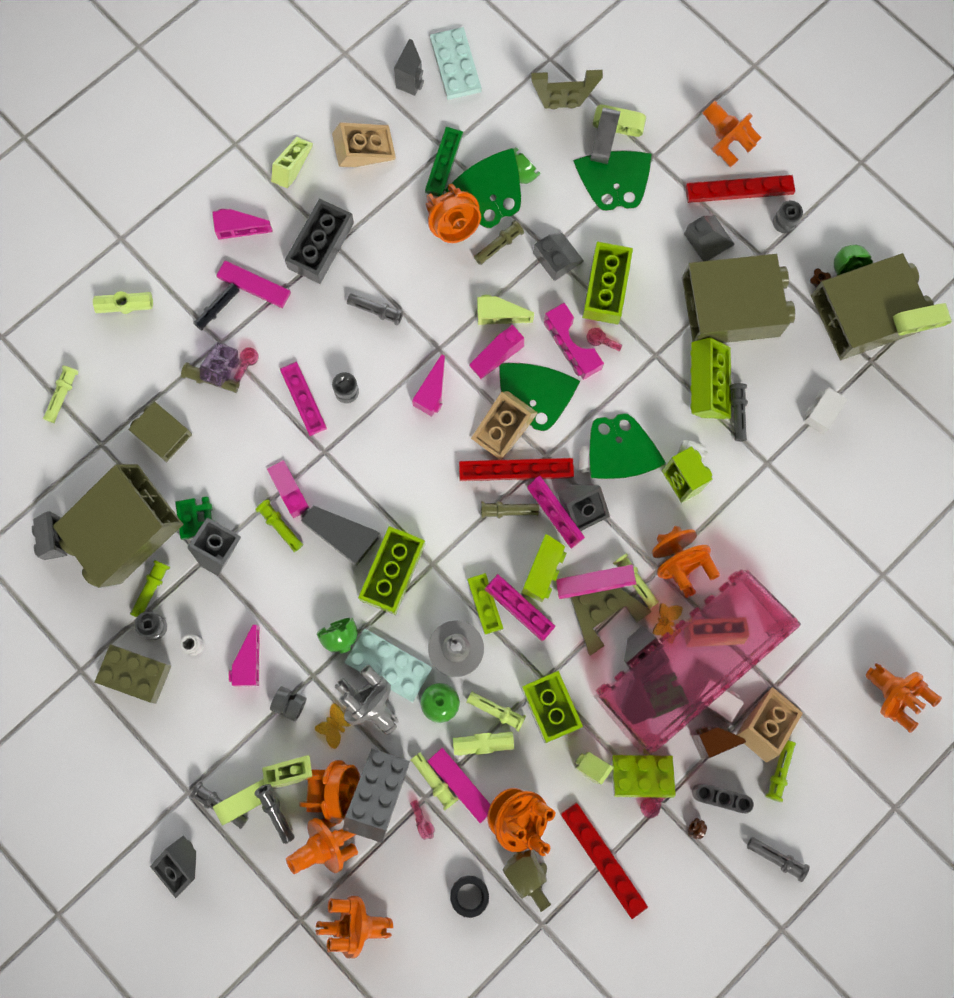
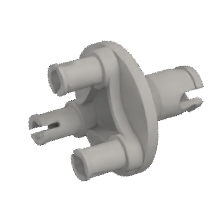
M458 620L445 622L436 628L430 637L428 644L429 658L433 666L444 675L451 677L468 675L479 666L483 658V639L478 630L467 622ZM460 643L462 645L461 651H453L450 648L451 644Z
M370 665L365 666L360 674L369 684L360 691L353 689L344 678L340 679L335 688L342 694L339 701L346 707L344 719L350 725H357L366 720H371L385 734H390L397 728L394 722L398 723L399 721L386 707L385 703L390 694L391 685L383 676H379Z

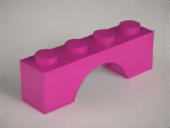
M563 303L547 312L544 318V325L548 331L551 330L554 334L553 338L558 346L561 345L565 358L574 365L573 369L576 375L581 376L584 380L602 370L604 362L595 348H581L571 340L569 328L573 324L574 316L567 305Z

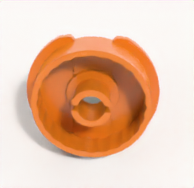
M451 183L448 185L449 192L437 198H434L431 193L428 194L426 208L429 213L428 226L430 231L444 242L457 243L467 239L476 231L481 221V213L477 199L468 192L461 191L459 188L456 189Z
M335 760L328 765L326 770H312V777L305 779L308 780L307 801L299 802V807H307V812H323L324 817L330 823L337 824L345 820L361 777L356 766L347 765L342 760Z

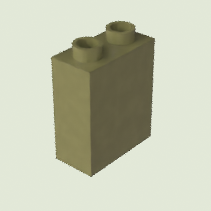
M903 253L824 280L811 294V298L840 361L919 333L898 335L893 316L900 312L934 305L929 296H923L918 285L919 272L917 267L913 263H908Z
M777 254L693 262L688 264L682 276L692 342L710 337L721 343L780 337L790 323L795 321L794 303L786 301L784 289L789 284L788 270L786 266H779Z
M116 464L53 525V528L61 537L59 540L61 548L69 555L75 556L82 565L84 579L89 584L101 588L122 584L184 524L138 464Z

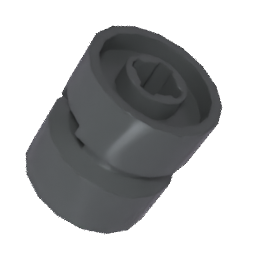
M785 201L773 218L774 228L781 233H789L794 230L803 215L802 206L796 201Z
M347 372L339 373L334 377L332 387L337 400L345 404L355 401L359 395V388L355 377Z
M146 611L136 618L135 630L145 638L157 640L165 635L167 623L162 616Z
M281 686L272 700L270 710L279 715L285 713L286 718L296 722L305 706L307 698L297 693L292 695L291 690Z

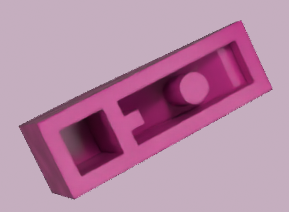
M219 209L212 212L214 230L218 240L273 232L269 220L232 209Z
M512 324L500 333L469 366L480 379L484 378L524 347V337Z
M441 354L412 400L414 407L431 417L435 412L438 413L443 405L441 403L445 356Z
M283 460L269 467L267 470L293 519L303 514L309 506L285 461Z
M252 625L232 664V670H229V682H232V686H259L260 627L258 625Z

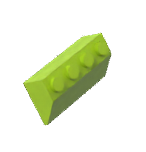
M711 337L691 342V414L701 418L731 419V347Z

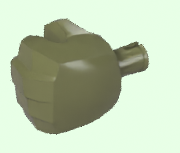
M533 850L514 854L507 861L503 868V873L517 894L522 899L527 895L531 896L540 912H542L551 905L541 890V885L547 882V865L544 862L538 863L537 856Z

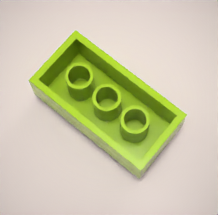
M603 242L596 243L582 318L619 324L622 316L633 248Z
M389 526L358 599L368 605L396 615L426 545L425 540Z

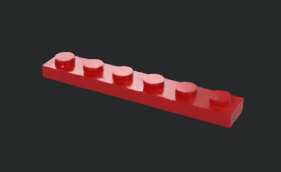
M793 175L687 183L685 186L688 203L794 195L795 193Z
M573 458L459 461L460 481L530 480L539 476L542 479L574 478Z
M574 803L563 811L560 815L629 917L633 919L648 908L647 904L578 803Z

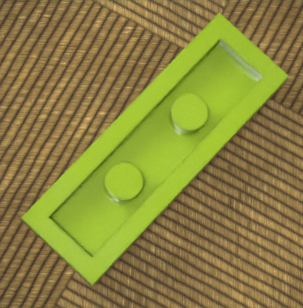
M486 573L468 578L467 581L484 635L503 630L495 600L484 590L489 584Z

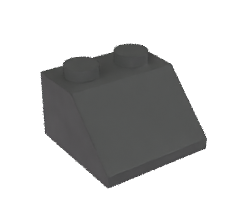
M409 39L394 67L395 84L397 89L415 96L424 84L422 79L423 70L412 39Z
M563 233L549 234L534 244L533 254L553 281H556L584 262Z
M51 511L34 518V525H32V534L36 541L34 552L38 558L43 560L67 556V553L59 544L61 537L53 528V525L61 517Z

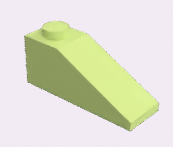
M296 137L274 161L271 182L288 188L296 179L313 143Z
M482 295L477 297L478 325L533 323L534 312L496 296Z
M586 752L585 755L581 753L575 761L577 764L576 770L593 783L600 785L603 784L614 768L590 752Z
M309 755L262 768L264 785L271 784L272 788L292 785L312 777Z

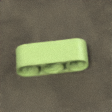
M598 105L596 107L593 119L594 127L598 128L604 107L621 111L616 133L634 137L643 135L646 116L643 113L608 105Z
M946 303L908 310L893 316L898 335L939 328L952 322Z
M264 779L213 806L222 826L262 804L254 793L259 787L264 785Z

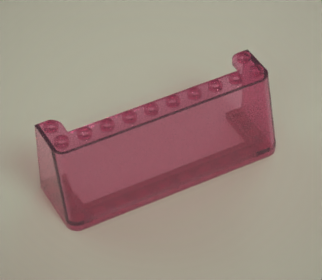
M741 569L738 572L732 573L727 578L729 581L718 588L720 592L715 596L713 594L708 596L703 601L705 604L701 608L698 606L689 613L690 617L686 621L682 619L675 624V630L672 633L666 632L659 638L661 641L659 644L648 647L644 651L646 655L641 659L638 657L629 664L630 668L626 672L622 670L614 677L615 681L612 684L603 683L595 690L597 694L593 697L639 753L647 755L655 753L800 627L801 623L748 569L744 571Z

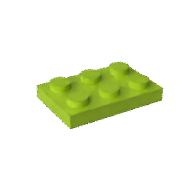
M612 756L614 797L674 798L676 796L673 756Z

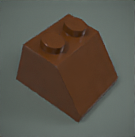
M710 725L696 729V734L691 735L701 758H711L746 743L745 738L718 727L711 728Z

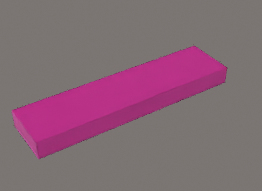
M224 261L216 275L218 279L229 284L233 283L237 288L282 309L291 294L290 290L228 261Z
M295 362L280 368L309 436L326 430L327 427L298 363Z
M541 476L535 478L527 486V489L572 549L585 538Z
M633 564L556 579L559 599L637 585Z
M499 574L484 588L485 591L541 641H544L555 628V625Z
M441 748L428 760V763L444 782L449 785L450 789L479 823L483 822L488 816L491 804L448 753Z

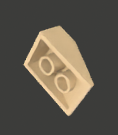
M339 123L332 133L339 167H359L396 159L389 125Z
M501 392L471 439L499 460H502L529 427L537 412L510 392Z
M772 687L743 722L736 735L745 738L746 743L744 744L767 763L780 755L803 712Z

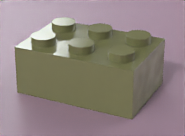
M110 644L94 683L156 704L171 666Z

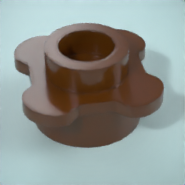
M817 268L814 270V276L810 279V283L817 288L822 281L830 279L831 274L822 272L821 269Z
M695 818L689 825L688 836H693L694 839L703 838L707 831L705 821Z

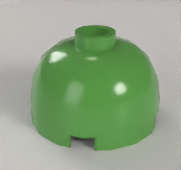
M515 147L514 152L520 183H531L541 173L539 171L535 173L536 167L523 154H517L516 152L519 149Z
M860 245L845 246L834 258V270L837 275H841L873 264V260L864 247Z
M350 617L335 621L330 624L331 627L327 630L324 627L317 632V637L325 649L331 652L339 651L340 654L351 650L350 646L355 643L358 634L353 618L350 620Z
M436 683L425 689L421 696L420 705L426 718L432 722L444 723L455 717L459 710L460 700L453 687L444 683Z

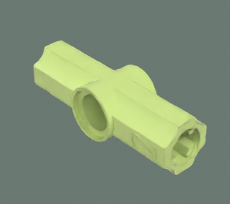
M120 291L114 295L94 296L93 306L95 313L121 312L128 314L135 310L152 309L153 298L151 292L127 294ZM127 300L124 305H120L122 301Z
M513 732L473 734L474 736L453 738L454 755L473 753L478 755L514 749Z

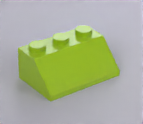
M547 534L543 538L521 594L543 602L544 598H549L552 588L549 587L552 580L556 581L560 571L557 570L559 562L563 564L567 554L564 552L565 546Z

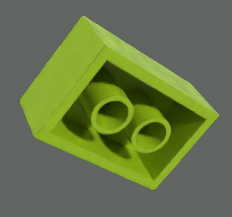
M692 446L673 456L662 470L681 503L699 494L713 480L710 469L704 466L700 453L694 450Z
M559 671L521 687L544 743H548L583 727Z

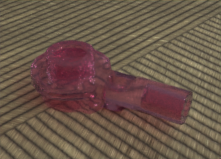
M592 328L587 333V341L593 346L604 344L617 351H620L622 348V344L607 338L606 333L600 328Z
M247 347L240 353V361L242 363L234 376L236 381H241L248 366L258 362L259 356L255 349Z
M645 798L640 805L641 813L647 818H655L660 813L661 802L665 798Z
M415 800L410 805L416 816L418 832L424 840L432 839L435 828L430 821L427 822L425 820L418 801Z

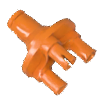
M714 101L702 112L713 125L715 134L720 139L711 150L718 157L721 156L729 167H732L739 159L729 150L728 145L734 140L738 141L748 153L757 145L756 143L762 137L751 126L752 123L749 121L753 117L751 113H748L739 121L735 116L728 115L717 104L718 102Z
M876 663V668H870L866 673V677L882 691L886 699L882 705L881 714L894 722L897 721L909 733L913 732L919 723L905 713L904 709L906 706L918 715L922 711L915 705H918L923 710L926 704L921 702L916 696H921L933 707L940 703L942 697L928 687V684L923 681V675L919 672H914L904 679L894 676L883 668L882 665Z
M313 818L307 824L309 839L306 845L288 856L286 863L293 874L314 864H324L331 872L338 873L343 869L345 861L358 855V850L352 843L341 850L339 849V847L344 845L345 841L356 834L344 831L343 828L330 832L329 829L337 824L328 822L326 818Z
M350 896L347 899L330 898L328 901V912L341 913L340 920H335L334 922L317 921L316 928L324 929L315 930L316 935H333L337 937L328 938L326 944L328 952H342L346 958H356L361 953L364 942L367 939L390 938L392 934L387 933V928H393V921L388 917L369 916L366 913L364 902L359 896Z

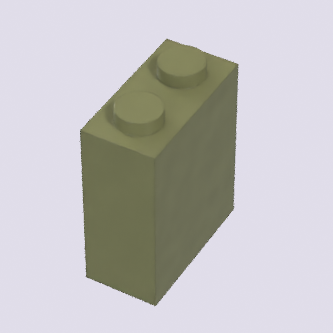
M154 401L146 406L143 411L144 413L139 418L132 421L128 430L167 463L192 434Z

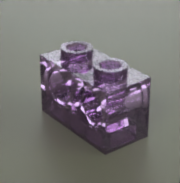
M217 342L200 365V379L221 387L225 381L229 380L232 370L236 369L239 365L238 350Z

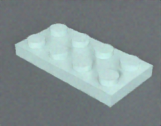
M464 27L430 34L431 44L447 100L482 92Z
M366 629L363 630L344 662L359 672L365 666L370 665L379 676H383L390 683L393 692L412 703L432 670V667Z

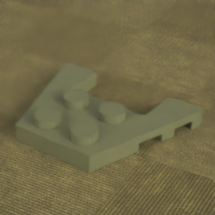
M586 70L584 81L548 83V72L531 73V81L545 109L566 107L572 109L580 107L603 78V70Z
M621 588L571 597L589 656L605 646L593 628L618 610L626 607L636 623L652 612Z

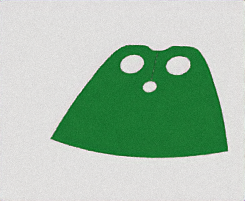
M514 148L498 152L479 161L452 182L456 189L459 188L461 191L468 192L477 199L481 213L480 225L485 228L496 226L501 218L505 216L511 217L520 210L521 188ZM493 194L496 196L495 201L490 200V196ZM506 198L514 200V207L510 210L505 209L503 206ZM489 209L495 213L492 221H487L484 218L485 211Z
M611 151L608 164L591 161V155L573 160L584 186L592 200L601 210H614L618 206L626 209L636 208L641 203L649 177L652 154L636 151ZM616 183L619 184V185H620V188H619V189H615V188L613 187L614 184H616ZM627 192L635 195V200L631 203L624 200V195ZM605 194L611 195L613 198L612 203L604 204L602 196Z
M502 363L499 365L501 392L508 391L535 410L537 414L544 413L547 415V422L545 424L537 423L535 416L530 424L535 430L546 431L555 424L580 383L574 377L543 366L523 363ZM531 400L536 401L535 406L530 405Z
M619 414L614 419L601 417L593 421L590 432L589 454L591 478L619 479L633 477L650 472L666 464L653 441L640 424L629 414ZM622 420H627L630 423L631 428L628 431L620 428ZM600 424H607L610 431L608 434L600 433L598 429ZM616 437H620L622 442L618 443Z

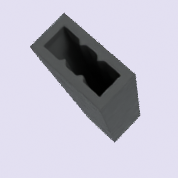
M314 505L311 509H306L302 514L303 518L301 521L305 526L356 566L381 537L380 533L374 529Z

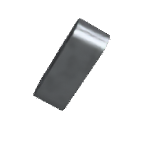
M603 107L591 161L608 164L621 111Z
M697 784L692 790L695 800L745 814L751 812L754 807L752 798L745 794L708 784ZM703 787L707 790V796L704 799L699 796V790ZM721 793H725L727 797L724 804H721L718 800ZM741 798H744L746 801L744 809H740L738 806Z

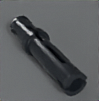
M230 283L209 307L203 309L204 312L193 324L202 331L212 319L215 320L217 318L216 315L240 290L233 283Z

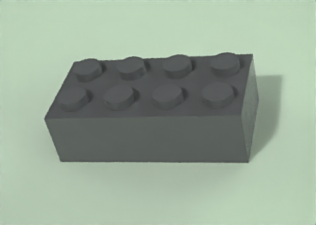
M319 198L285 258L287 268L321 284L354 224L352 213Z
M371 749L345 816L344 831L383 843L410 761Z

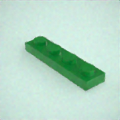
M449 127L445 128L425 193H431L438 197L444 194L463 137V131Z

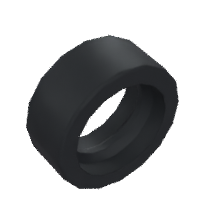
M464 876L454 883L451 889L450 901L457 914L473 918L485 911L489 903V892L486 884L478 877ZM474 884L480 889L482 900L476 908L466 909L459 904L458 892L463 885Z

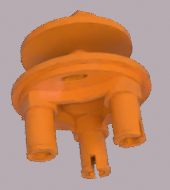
M674 526L670 533L658 535V544L651 553L654 558H663L674 554L673 557L665 561L658 568L657 575L663 579L673 578L675 583L678 584L680 591L683 592L684 597L688 598L696 593L689 580V574L702 566L710 580L718 578L720 573L710 557L711 548L709 545H698L683 551L685 547L696 539L697 533L695 530L688 529L682 531L679 526Z
M510 788L498 794L489 807L487 821L490 830L496 835L499 844L511 852H521L530 849L535 850L541 856H546L545 853L548 854L550 852V845L541 840V836L546 829L547 822L554 819L556 812L546 805V802L540 795L532 791Z

